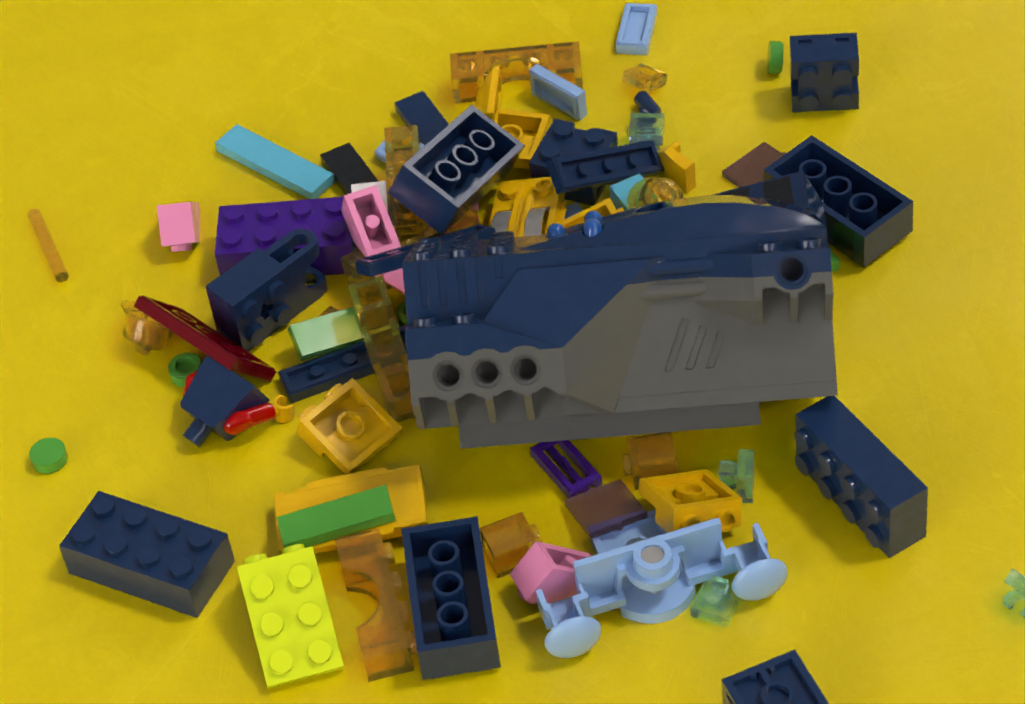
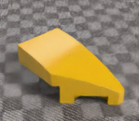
M673 142L671 145L657 150L664 169V175L686 194L696 187L695 162L681 154L679 142Z

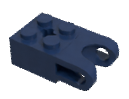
M295 229L266 250L256 249L206 285L205 288L216 330L242 348L250 351L320 299L327 292L328 286L326 276L318 269L310 266L320 254L317 236L305 229ZM306 244L297 252H293L296 246ZM306 283H315L313 285H306Z

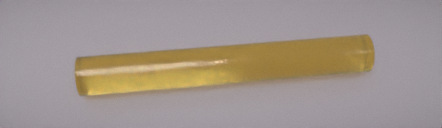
M32 209L28 212V218L56 281L64 282L69 277L41 212L38 209Z

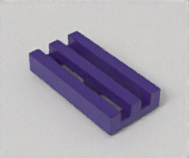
M570 440L540 442L530 447L532 458L571 502L578 499V493L582 492L583 495L589 493L592 485L596 488L603 485L602 476ZM558 444L586 477L582 479L571 467L567 459L553 445ZM544 450H545V452L552 458V460L560 467V469L567 475V477H568L574 484H571V482L564 476V474L557 468V466H556V465L550 460V458L543 452Z

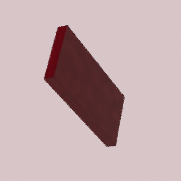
M139 295L134 304L135 308L229 370L268 382L272 381L277 372L275 368L183 308L144 295Z

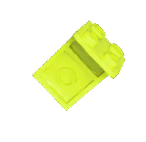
M304 544L291 545L283 548L281 555L267 558L266 554H257L245 558L244 564L237 566L268 689L344 669L313 546L305 548Z

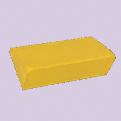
M492 68L477 92L475 107L498 124L502 84L500 70Z

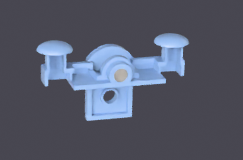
M651 510L588 529L589 540L596 555L573 561L577 595L553 603H547L542 589L536 590L538 609L546 630L551 629L545 637L544 645L550 654L559 658H572L582 655L598 642L601 635L600 623L591 616L619 608L622 617L645 624L666 622L679 616L688 608L696 594L695 584L737 571L739 573L732 582L734 594L743 600H761L771 596L782 587L787 578V567L781 560L771 559L768 553V542L758 523L752 524V542L727 549L722 541L719 517L667 533L655 522V510Z

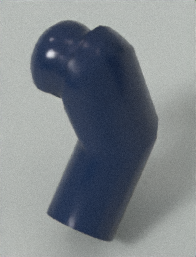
M640 91L634 97L635 104L640 108L638 109L640 114L637 116L634 113L633 121L640 130H649L655 126L660 117L661 108L647 91Z

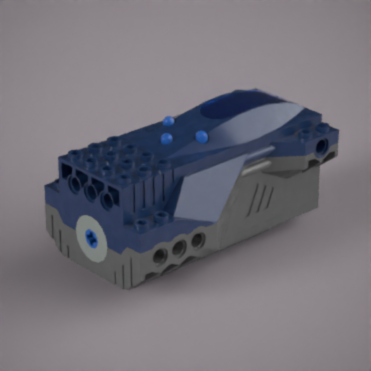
M706 195L662 201L604 216L603 218L599 212L592 210L585 215L584 223L566 228L559 223H554L548 227L547 233L542 235L514 237L513 231L492 233V237L488 240H477V234L455 236V240L452 243H441L440 237L419 239V243L412 247L402 262L408 322L405 328L411 401L418 429L459 426L461 449L761 425L759 402L838 396L832 321L833 280L831 252L827 244L826 227L815 212H809L799 206L771 199L735 195Z

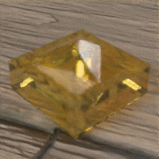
M641 63L626 69L623 72L622 82L643 91L651 92L666 85L668 74Z

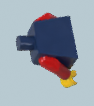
M207 355L199 369L187 375L185 379L180 407L193 417L194 420L182 436L199 448L212 431L226 441H229L236 435L256 425L274 419L281 423L290 422L295 416V406L293 404L287 406V398L284 395H277L273 399V405L268 403L269 399L257 387Z

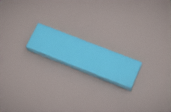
M238 124L215 142L219 153L308 199H317L335 183L333 173Z

